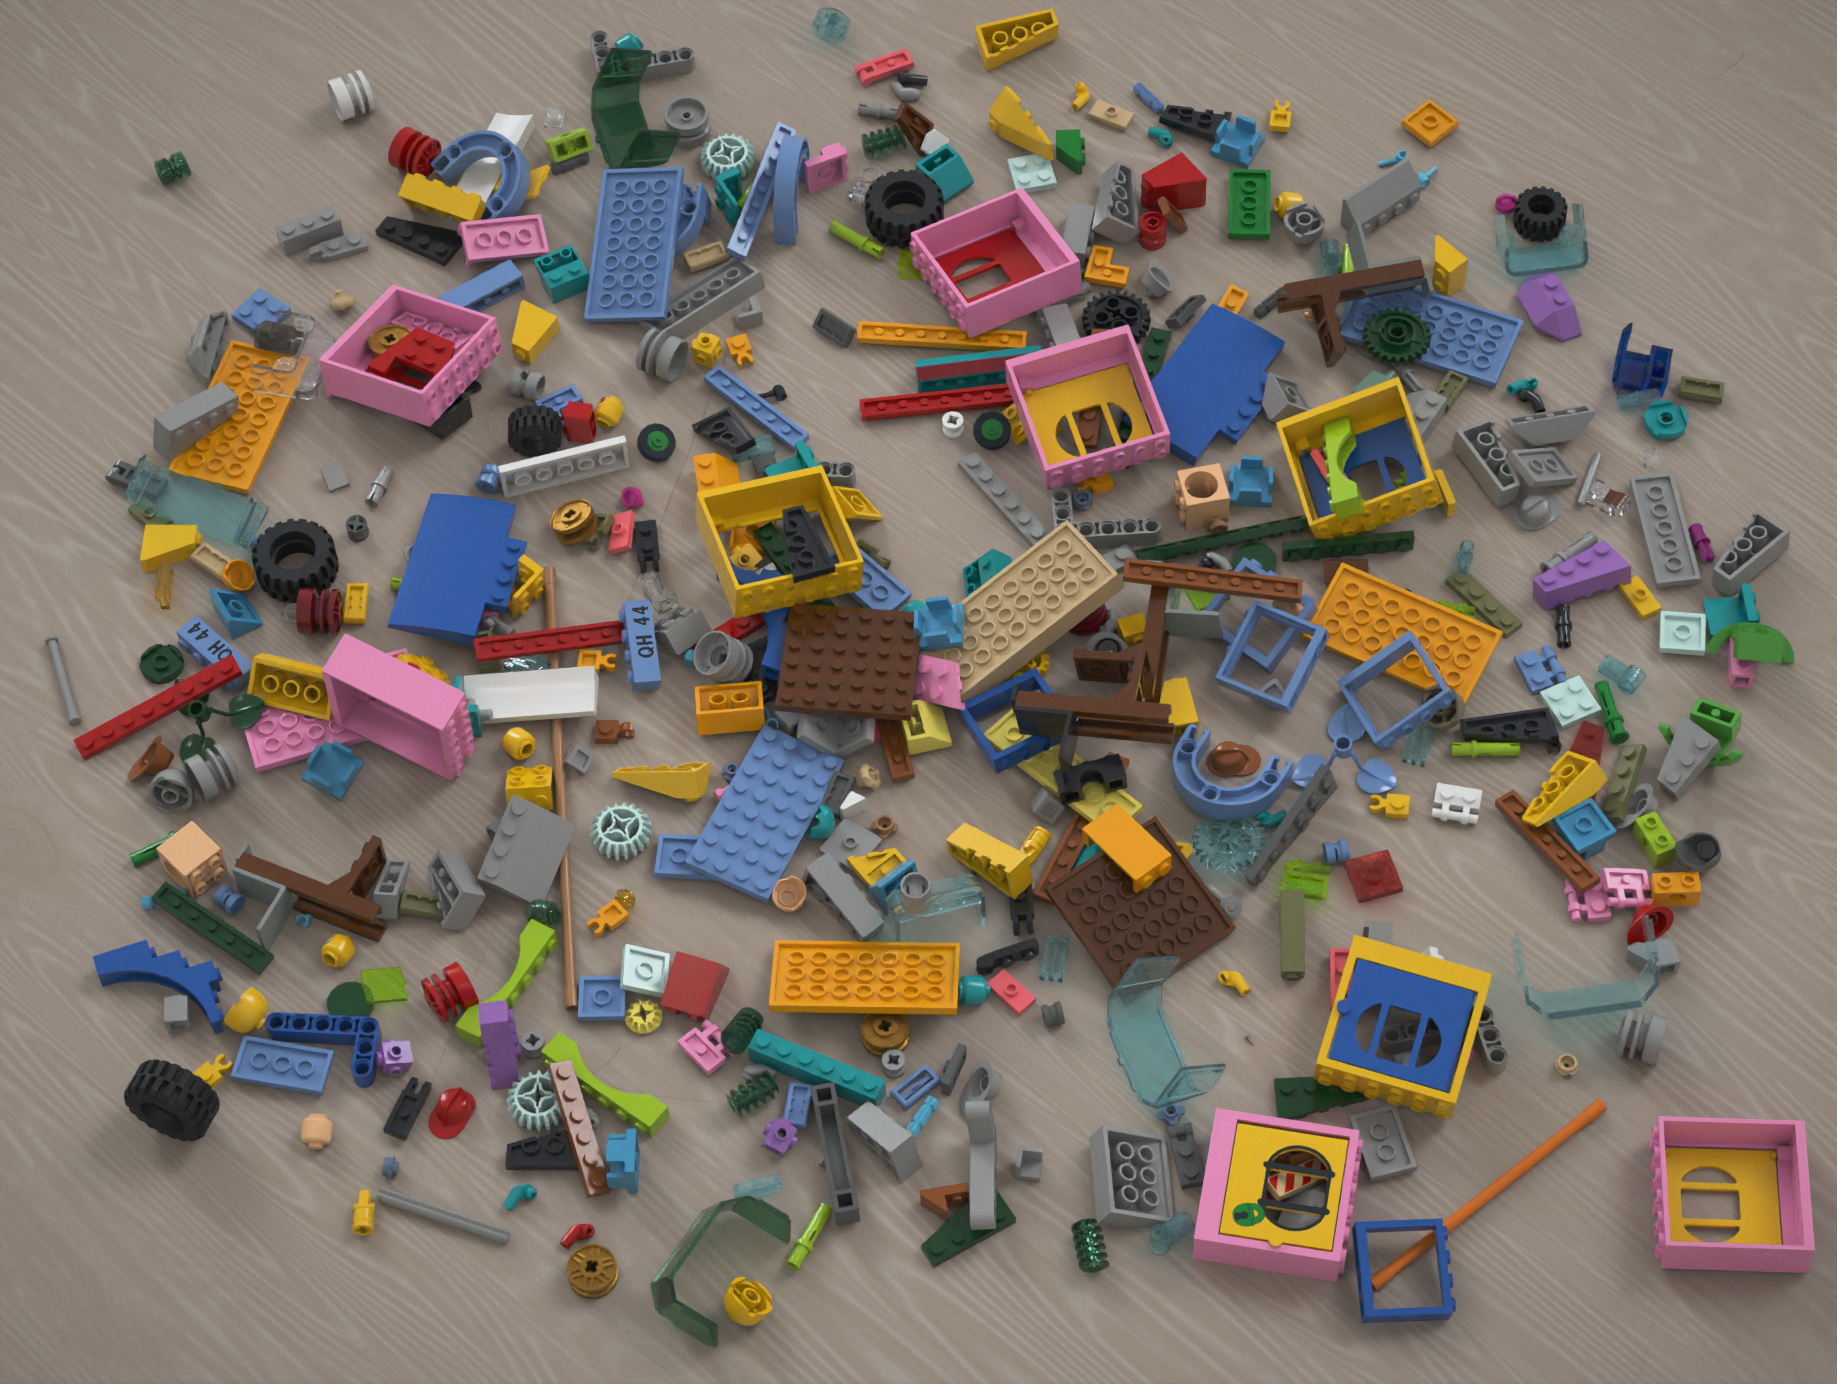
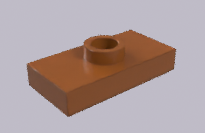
M1165 197L1158 199V204L1163 216L1166 218L1167 224H1172L1181 234L1188 231L1182 214Z

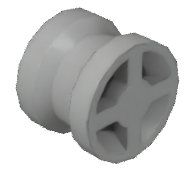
M529 1030L521 1038L523 1052L527 1058L538 1059L542 1057L541 1051L546 1044L544 1036L540 1031Z
M893 1049L883 1054L882 1068L885 1076L897 1079L904 1075L906 1071L905 1056L901 1051Z

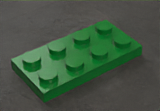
M1229 169L1228 239L1270 240L1271 170Z

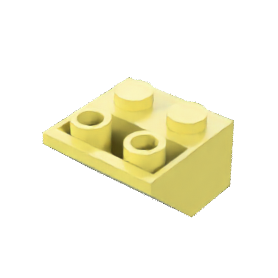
M920 699L913 701L911 721L900 720L909 755L951 747L952 740L942 707Z

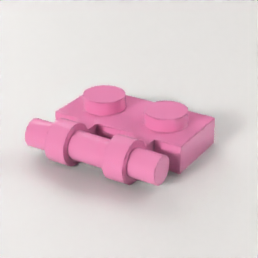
M1604 868L1601 871L1605 893H1614V897H1607V906H1614L1616 909L1633 907L1638 910L1641 906L1653 903L1651 898H1644V894H1648L1651 890L1646 869ZM1625 893H1632L1633 898H1625Z
M1600 877L1598 885L1583 894L1567 879L1565 880L1566 887L1564 892L1565 896L1568 897L1569 905L1567 908L1569 915L1572 917V922H1580L1581 915H1586L1588 923L1611 921L1610 906L1606 904L1608 895L1605 893L1602 877ZM1577 897H1583V905L1578 903Z
M705 1020L701 1025L705 1031L701 1033L696 1027L678 1040V1046L709 1076L726 1063V1057L723 1053H728L731 1057H735L739 1050L734 1046V1042L730 1038H726L721 1033V1029L716 1024ZM715 1039L719 1044L714 1046L709 1040Z

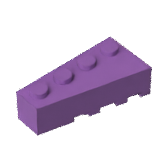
M1603 540L1534 578L1533 598L1545 610H1548L1560 604L1571 603L1577 597H1590L1593 592L1604 589L1606 592L1612 590L1615 585L1622 583L1623 585L1630 584L1631 565Z
M507 1000L479 1003V1023L485 1056L488 1062L489 1077L491 1076L492 1090L513 1088V1081L520 1083L518 1057H522L521 1043H519L513 1009H508Z

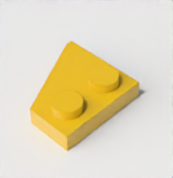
M896 848L886 849L883 852H870L860 857L849 856L846 860L847 864L867 887L899 863L906 861Z

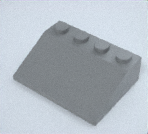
M512 795L479 872L477 882L479 885L542 909L576 825L535 803Z
M1102 1125L1089 1137L1097 1224L1117 1228L1172 1225L1174 1223L1165 1136Z

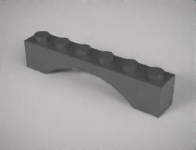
M834 1082L811 1086L813 1108L836 1226L860 1222L859 1206L849 1165Z

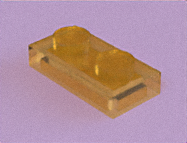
M161 561L160 570H157L159 588H155V599L159 601L162 610L171 608L174 573L170 561Z

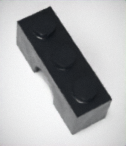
M1119 753L1106 755L1093 761H1084L1081 764L1072 766L1068 781L1063 780L1061 768L1053 771L1055 786L1062 806L1084 800L1082 788L1089 782L1102 784L1106 793L1128 788L1126 773Z

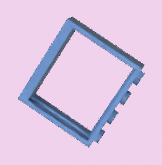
M1245 557L1234 570L1235 572L1247 573L1250 570L1254 574L1279 577L1271 570L1266 572L1261 569L1263 566L1255 559L1249 561ZM1217 593L1204 611L1218 612L1230 595ZM1307 594L1302 596L1299 604L1304 606V608L1297 617L1310 622L1318 609L1314 604L1315 600ZM1290 626L1267 657L1246 644L1242 655L1272 674L1302 632ZM1222 627L1223 638L1220 640L1227 645L1232 644L1235 636Z
M1254 600L1252 606L1245 612L1243 624L1237 627L1235 639L1227 647L1226 657L1223 663L1218 665L1215 678L1221 686L1291 714L1330 635L1326 628ZM1261 616L1313 636L1281 700L1230 679Z
M1410 630L1337 681V684L1370 737L1382 750L1393 746L1402 736L1412 733L1415 727L1422 722L1429 721L1435 713L1449 707L1452 701L1457 699L1419 639ZM1416 649L1442 692L1380 734L1354 692Z

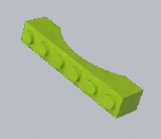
M1347 417L1324 424L1325 433L1322 434V439L1325 445L1323 450L1327 459L1325 460V466L1328 472L1326 473V478L1329 484L1327 489L1331 498L1329 500L1332 513L1336 512L1339 520L1365 513L1363 498L1357 483L1343 475L1345 463L1351 452L1357 447L1356 435L1351 421Z
M531 919L519 936V960L510 980L495 995L481 1003L507 1000L508 1009L512 1006L514 1007L518 1003L524 988L527 989L530 986L536 971H540L544 966L548 954L553 953L556 949L558 941L555 930ZM477 1004L468 1007L455 1026L458 1037L482 1049L484 1045Z
M560 1031L541 1051L543 1064L546 1068L550 1063L571 1060L581 1092L586 1096L591 1095L597 1099V1102L603 1108H610L623 1122H630L640 1134H647L652 1138L670 1118L668 1106L652 1095L625 1093L600 1082L584 1065L577 1043Z

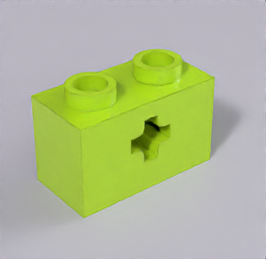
M583 127L544 140L550 160L555 163L594 149L588 130Z
M1656 811L1636 818L1632 834L1653 868L1656 869L1675 861L1676 843Z

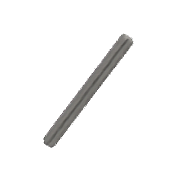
M380 1188L377 1194L379 1202L503 1244H507L511 1236L510 1231L385 1188Z

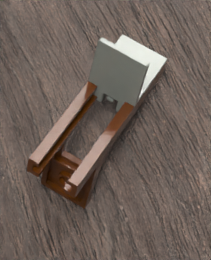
M1356 221L1346 234L1355 271L1286 283L1283 285L1286 293L1275 296L1278 313L1311 308L1326 367L1335 366L1346 351L1345 340L1341 338L1340 334L1341 324L1335 316L1337 303L1412 290L1418 285H1421L1424 298H1429L1434 292L1430 274H1425L1420 255L1372 264L1361 221Z
M1151 586L1143 642L1139 643L1147 644L1152 669L1145 702H1160L1170 636L1223 638L1219 612L1179 609L1182 590L1179 588ZM1137 645L1121 652L1111 650L1092 651L1090 649L1074 650L1073 659L1078 679L1082 681L1127 683L1128 672L1132 671L1129 670L1128 663H1131L1132 653L1136 652Z
M373 835L370 841L364 844L359 859L353 862L351 872L328 885L253 856L250 845L247 843L243 844L235 857L236 864L232 871L239 893L270 905L256 928L260 945L268 951L293 910L305 915L310 914L313 918L379 943L387 929L385 922L375 919L377 914L380 915L382 913L381 905L365 899L387 861L380 837Z

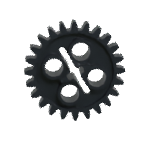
M1117 289L1115 294L1108 290V295L1106 296L1102 292H1100V298L1093 296V302L1088 301L1087 308L1083 309L1082 322L1083 329H1086V336L1091 335L1092 329H1114L1129 325L1134 340L1140 343V337L1145 338L1146 331H1149L1151 317L1150 310H1147V304H1142V298L1135 300L1134 293L1131 296H1127V291L1120 294L1119 289Z

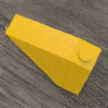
M1008 86L1004 87L989 110L990 121L988 123L990 129L1011 143L1049 161L1053 160L1052 143L1039 125H1034L1030 112L1023 111L1019 105L1022 102L1020 98Z
M1567 751L1553 765L1550 770L1551 777L1548 782L1542 783L1540 787L1542 792L1539 797L1532 800L1521 819L1525 823L1539 827L1593 796L1602 788L1608 778L1596 760Z
M688 762L674 768H670L669 764H663L653 767L652 770H649V766L624 767L611 772V777L677 799L685 798L686 802H694L706 794L712 766L711 762Z

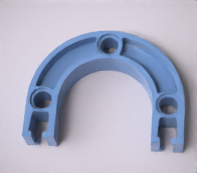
M480 130L465 134L453 141L430 163L438 171L437 173L451 184L475 161L487 157L499 159L502 166L501 183L496 193L485 203L486 208L481 220L514 217L524 203L529 190L530 168L524 153L504 135L494 131Z
M784 135L780 144L773 199L775 244L796 245V235H798L799 230L797 215L798 181H806L804 161L810 159L807 137Z
M702 183L696 184L697 194L695 199H691V196H694L691 185L683 184L674 257L682 253L693 243L702 228L708 192Z
M1189 724L1175 747L1172 761L1174 788L1179 797L1189 807L1212 818L1237 820L1260 814L1278 800L1292 777L1293 761L1287 760L1284 769L1278 772L1277 767L1280 757L1272 754L1260 775L1251 783L1233 788L1214 785L1204 779L1197 770V765L1210 746L1211 731L1204 729L1203 736L1199 741H1195V732L1198 727L1194 724Z

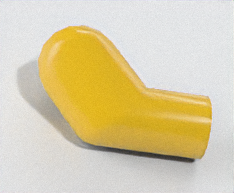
M1078 82L1075 85L1077 98L1071 103V107L1075 111L1082 108L1090 99L1089 89L1085 86L1084 82Z
M1228 970L1219 972L1217 978L1222 985L1236 987L1241 996H1245L1251 991L1239 972Z

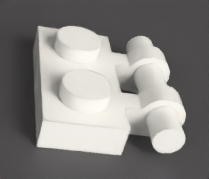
M1437 783L1433 806L1442 809L1433 808L1431 817L1440 818V821L1446 822L1447 819L1460 821L1464 825L1468 823L1477 824L1478 815L1469 814V812L1479 814L1482 790ZM1449 809L1458 810V811H1463V812L1460 813V812L1449 811Z

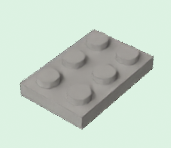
M1555 447L1511 450L1507 456L1512 462L1513 467L1518 470L1525 483L1531 488L1574 484L1578 479L1577 475Z
M1395 1105L1349 1116L1351 1128L1360 1130L1359 1139L1363 1140L1361 1157L1370 1182L1417 1170L1414 1156Z

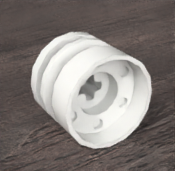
M361 70L354 71L355 79L351 73L347 74L348 84H345L341 77L327 81L332 104L342 122L355 117L354 107H357L361 114H365V106L368 111L375 110L372 89Z

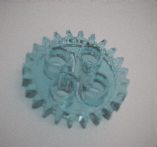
M1206 816V820L1200 819L1199 825H1195L1192 848L1195 849V856H1199L1200 862L1206 861L1207 868L1214 865L1215 872L1219 868H1223L1224 874H1226L1228 869H1231L1232 873L1235 874L1238 868L1242 872H1245V866L1251 868L1253 862H1255L1267 844V835L1264 834V827H1259V820L1252 822L1253 816L1244 819L1240 817L1230 818L1229 820Z

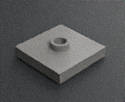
M845 817L820 847L819 854L824 855L828 852L831 857L837 858L841 867L857 875L847 864V858L849 856H865L867 853L876 852L883 843V840Z

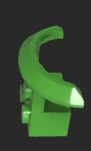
M1740 622L1726 626L1712 637L1706 653L1717 654L1721 644L1732 637L1735 638L1733 657L1736 659L1782 664V661L1794 663V652L1787 638L1778 630L1755 622Z
M1699 697L1690 712V720L1716 738L1721 746V750L1708 765L1731 766L1738 763L1742 758L1743 752L1732 749L1730 754L1726 755L1741 730L1742 712ZM1659 722L1661 734L1667 743L1671 745L1674 735L1671 732L1670 726Z

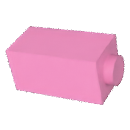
M1730 637L1727 649L1729 687L1752 688L1755 676L1754 661L1734 658L1735 638Z

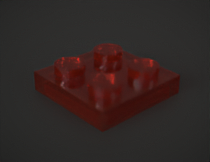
M1388 849L1344 861L1345 870L1359 903L1403 892V885Z

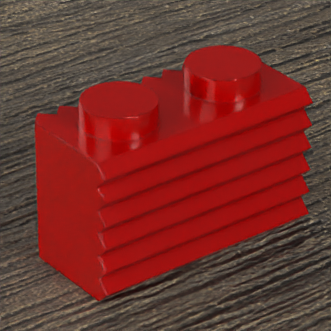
M570 400L567 407L563 408L561 420L565 421L563 432L567 434L568 442L594 443L597 427L592 403H576Z

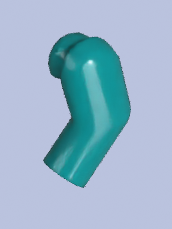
M1149 127L1148 137L1158 138L1161 145L1166 148L1173 145L1174 139L1168 130Z
M1534 377L1521 379L1509 384L1506 387V391L1509 395L1523 391V388L1535 391L1539 383Z
M1265 810L1254 817L1259 824L1273 828L1281 824L1287 813L1285 810L1272 814Z
M530 1184L515 1186L510 1191L503 1206L513 1211L519 1200L535 1199L537 1189Z

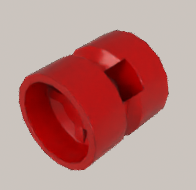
M1156 211L1143 214L1139 221V243L1146 250H1159L1166 243V218Z

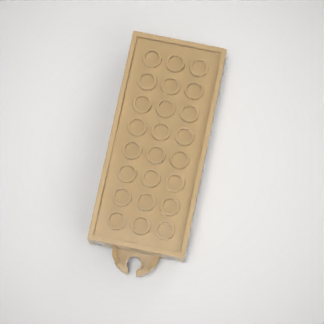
M1066 520L960 602L965 607L964 646L920 651L919 649V654L959 663L960 680L962 681L963 688L960 691L961 702L964 703L997 687L1121 591L1124 585L1118 573L1079 531Z

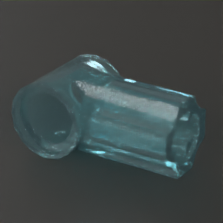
M1325 237L1319 243L1323 276L1341 274L1342 257L1339 253L1338 241L1333 239V237Z
M1609 654L1602 659L1598 667L1599 673L1617 682L1618 687L1627 694H1633L1646 678L1645 671L1639 666L1633 664L1628 666Z
M1180 1211L1164 1224L1155 1225L1150 1232V1250L1157 1255L1168 1253L1174 1243L1195 1229L1191 1216L1187 1212ZM1157 1238H1162L1164 1241H1158Z

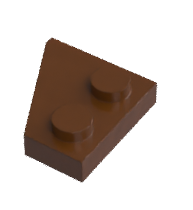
M903 102L899 105L895 121L917 154L922 157L926 153L920 150L925 135L933 130L934 124L906 102Z

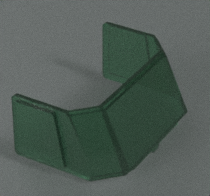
M610 48L593 84L591 120L597 135L595 136L596 143L600 144L605 163H608L609 169L649 168L665 164V162H668L680 137V133L677 131L648 129L639 102L640 80L653 55L651 50Z
M752 1196L721 1201L702 1210L650 1283L654 1307L658 1314L672 1321L674 1326L709 1347L713 1346L716 1348L718 1345V1325L677 1300L673 1277L716 1216L722 1212L733 1211L789 1244L791 1241V1220L789 1216L762 1199L757 1200Z

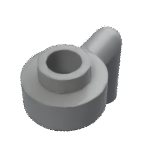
M1213 884L1207 885L1209 891L1230 919L1240 915L1242 903L1236 896H1225ZM1233 903L1235 905V909L1233 911H1228V904Z

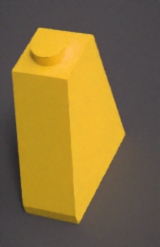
M522 300L511 342L514 356L520 361L532 364L560 330L558 317Z
M145 525L140 555L143 572L148 573L189 559L190 555L203 543V534L199 533L197 525Z
M1187 677L1172 678L1165 681L1159 703L1171 704L1172 712L1169 714V723H1174L1175 725L1174 738L1181 737L1190 723L1199 727V720Z

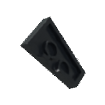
M1167 105L1160 115L1159 123L1215 142V133L1223 119L1228 120V122L1231 120L1232 112L1215 114L1213 113L1214 110L1206 109V112L1194 111L1191 107Z
M730 407L692 425L695 433L736 454H740L757 445L754 437Z
M767 636L747 644L753 653V664L748 676L742 681H762L763 704L777 697L775 681L762 676L761 663L767 650Z
M558 1129L551 1131L549 1135L538 1138L534 1136L507 1144L506 1170H578L566 1130L559 1131Z

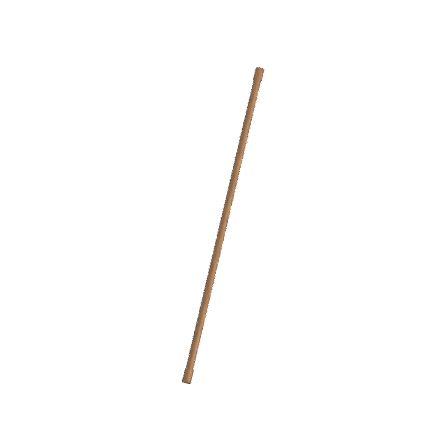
M546 566L543 568L546 628L555 629L558 628L555 590L556 569L553 566ZM559 652L548 653L549 669L560 668ZM562 718L551 719L556 815L568 821ZM568 844L559 866L565 975V1010L575 1012L578 1011L579 997L576 981L570 851Z

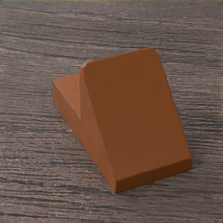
M967 1183L920 1190L921 1206L947 1222L949 1220L947 1205L960 1206L965 1202H969Z

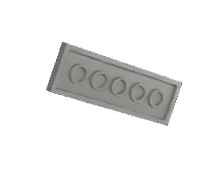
M1673 472L1630 477L1629 485L1656 588L1699 584L1701 577Z

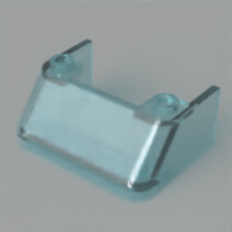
M1571 203L1574 224L1565 225L1560 229L1558 233L1559 243L1519 248L1515 235L1506 232L1505 214L1494 213L1497 248L1507 274L1518 277L1584 267L1588 262L1589 256L1583 204Z
M967 872L960 873L955 877L931 882L932 902L928 911L923 914L914 915L903 909L900 889L891 891L886 897L887 919L895 942H901L900 923L972 905L975 906L981 927L986 926L985 895L976 877Z

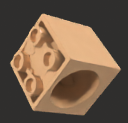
M1220 463L1177 471V480H1174L1176 493H1173L1175 506L1179 505V521L1184 523L1186 531L1208 527L1207 521L1214 516H1227L1228 521L1226 523H1229L1230 496Z
M193 821L189 822L156 848L164 872L180 888H184L186 894L192 899L203 894L209 886L221 880L228 872L221 848Z

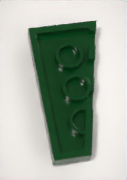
M1314 1077L1274 1079L1277 1118L1290 1120L1296 1118L1298 1120L1307 1117L1308 1114L1315 1112L1323 1113L1333 1107H1344L1371 1099L1364 1096V1093L1357 1091L1346 1092L1340 1086L1333 1084L1331 1086L1322 1085Z
M997 1191L996 1229L971 1230L969 1201L921 1245V1250L932 1267L935 1268L1016 1223V1217Z

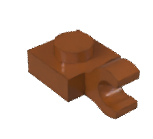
M596 720L594 736L596 744L618 743V738H634L632 722H624L619 725L618 720Z
M1289 1151L1275 1158L1273 1162L1279 1161L1282 1164L1297 1166L1313 1159V1157L1308 1152ZM1272 1171L1273 1174L1280 1173L1277 1171Z

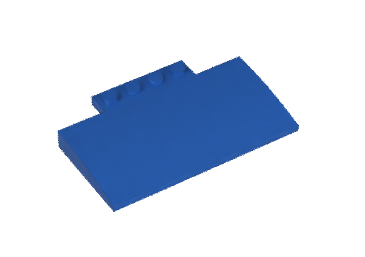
M1212 303L1151 382L1170 432V452L1194 467L1218 434L1237 444L1263 409L1262 401L1268 375L1266 371L1282 352L1285 341L1253 322ZM1126 414L1122 421L1132 427L1131 420ZM1145 414V415H1146V418H1147V421H1148V423H1149L1150 429H1151V431H1152V434L1154 435L1153 430H1152V427H1151L1150 422H1149V419H1148V417H1147V414Z
M431 493L387 628L474 647L473 639L477 638L486 608L507 612L518 577V560L525 554L527 548V541L508 537L515 517L516 504L472 496Z

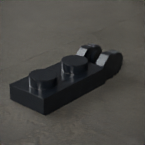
M656 519L634 522L638 562H640L641 573H646L645 561H653L654 571L659 572L658 560H660Z
M1031 883L1015 900L1009 896L1014 936H1019L1020 933L1018 920H1027V932L1029 935L1034 934V906Z
M1032 938L978 957L976 961L978 974L986 976V974H992L997 967L1007 968L1013 965L1014 962L1020 960L1029 961L1035 958L1036 955H1039L1038 941L1036 938Z
M412 1077L409 1080L384 1126L383 1131L385 1134L406 1141L425 1103V1099H427L432 1086L430 1082L425 1081L419 1093L415 1094L418 1078Z

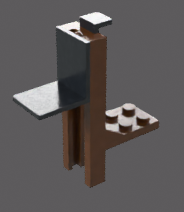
M1138 644L1136 652L1132 653L1131 665L1133 668L1132 671L1128 672L1127 684L1113 699L1020 691L1019 684H1014L1010 701L1013 712H1015L1020 734L1062 738L1058 759L1064 781L1069 780L1078 736L1172 745L1175 725L1174 723H1169V714L1172 712L1171 704L1145 702L1152 671L1147 644Z

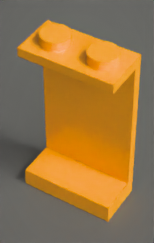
M1118 803L1082 828L1083 842L1088 847L1095 843L1133 880V889L1136 893L1148 888L1154 880L1166 875L1172 868L1171 854Z

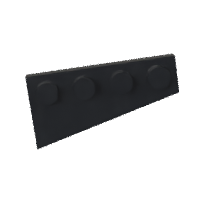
M389 216L375 230L377 236L443 266L448 264L463 245L462 237L457 234L456 230Z
M799 505L782 510L793 583L834 573L835 564L805 507Z
M1548 707L1467 718L1460 721V729L1465 741L1559 743V735Z

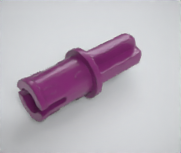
M1700 523L1691 525L1688 531L1694 540V548L1699 551L1704 563L1713 562L1715 555L1710 546L1711 541L1706 537Z

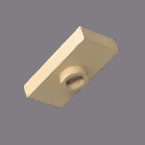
M1097 100L1089 112V118L1125 132L1134 119V113Z
M718 241L683 253V259L690 273L729 260V254L725 252L726 249L722 241Z
M206 542L202 543L190 555L191 561L221 581L223 567L231 561L230 558Z

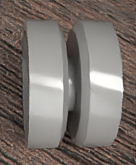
M681 96L667 104L664 110L666 135L672 144L681 148H694L707 141L710 136L711 127L709 109L703 100L694 96Z

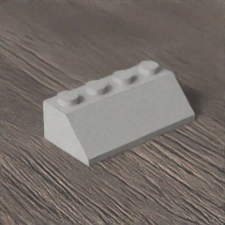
M1407 158L1403 159L1343 198L1340 225L1346 231H1349L1356 221H1361L1364 236H1366L1379 225H1384L1387 220L1401 214L1404 209L1410 205H1415L1420 200L1421 185Z
M1429 389L1406 395L1423 444H1425L1445 415L1447 405L1446 397ZM1405 418V422L1409 430L1415 451L1418 454V450L1414 442L1407 418ZM1384 459L1386 465L1401 472L1406 471L1399 462L1392 459Z

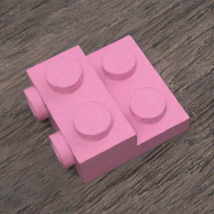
M839 142L821 148L820 156L804 161L806 189L809 194L847 181L849 167L846 158H848V153L845 146L841 147Z

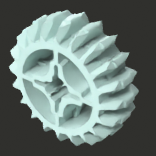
M725 133L722 137L717 135L716 139L710 138L709 142H705L704 148L701 149L700 163L703 172H706L707 177H712L713 181H715V176L735 167L741 172V178L745 179L746 174H751L756 157L754 148L748 139L744 140L742 135L736 137L734 133L731 136Z
M615 802L612 808L606 805L605 812L599 810L598 817H594L593 824L590 826V836L594 847L599 849L601 855L606 853L608 859L615 856L617 861L621 856H624L627 860L628 855L632 854L636 857L637 851L643 852L644 846H648L649 838L652 836V827L646 813L643 814L641 807L636 809L634 804L627 807L625 802H623L622 806H618ZM638 830L636 835L630 839V837L635 834V831Z
M539 1069L536 1075H532L530 1071L526 1078L520 1075V1083L513 1081V1089L508 1091V1112L512 1115L513 1121L518 1122L521 1128L527 1125L529 1131L533 1127H536L538 1132L541 1131V1127H546L549 1130L550 1124L558 1127V1119L563 1120L548 1070L544 1075L541 1074ZM539 1095H540L541 1098H540V1101H539V1106L537 1107V1103H538Z

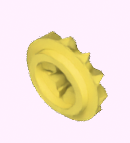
M639 999L638 1002L631 1003L628 1010H625V1022L628 1028L635 1033H650L661 1024L662 1010L657 1003L651 1002L650 999L647 1001ZM641 1010L645 1011V1014H648L646 1015L647 1019L645 1023L641 1017H638L640 1016Z

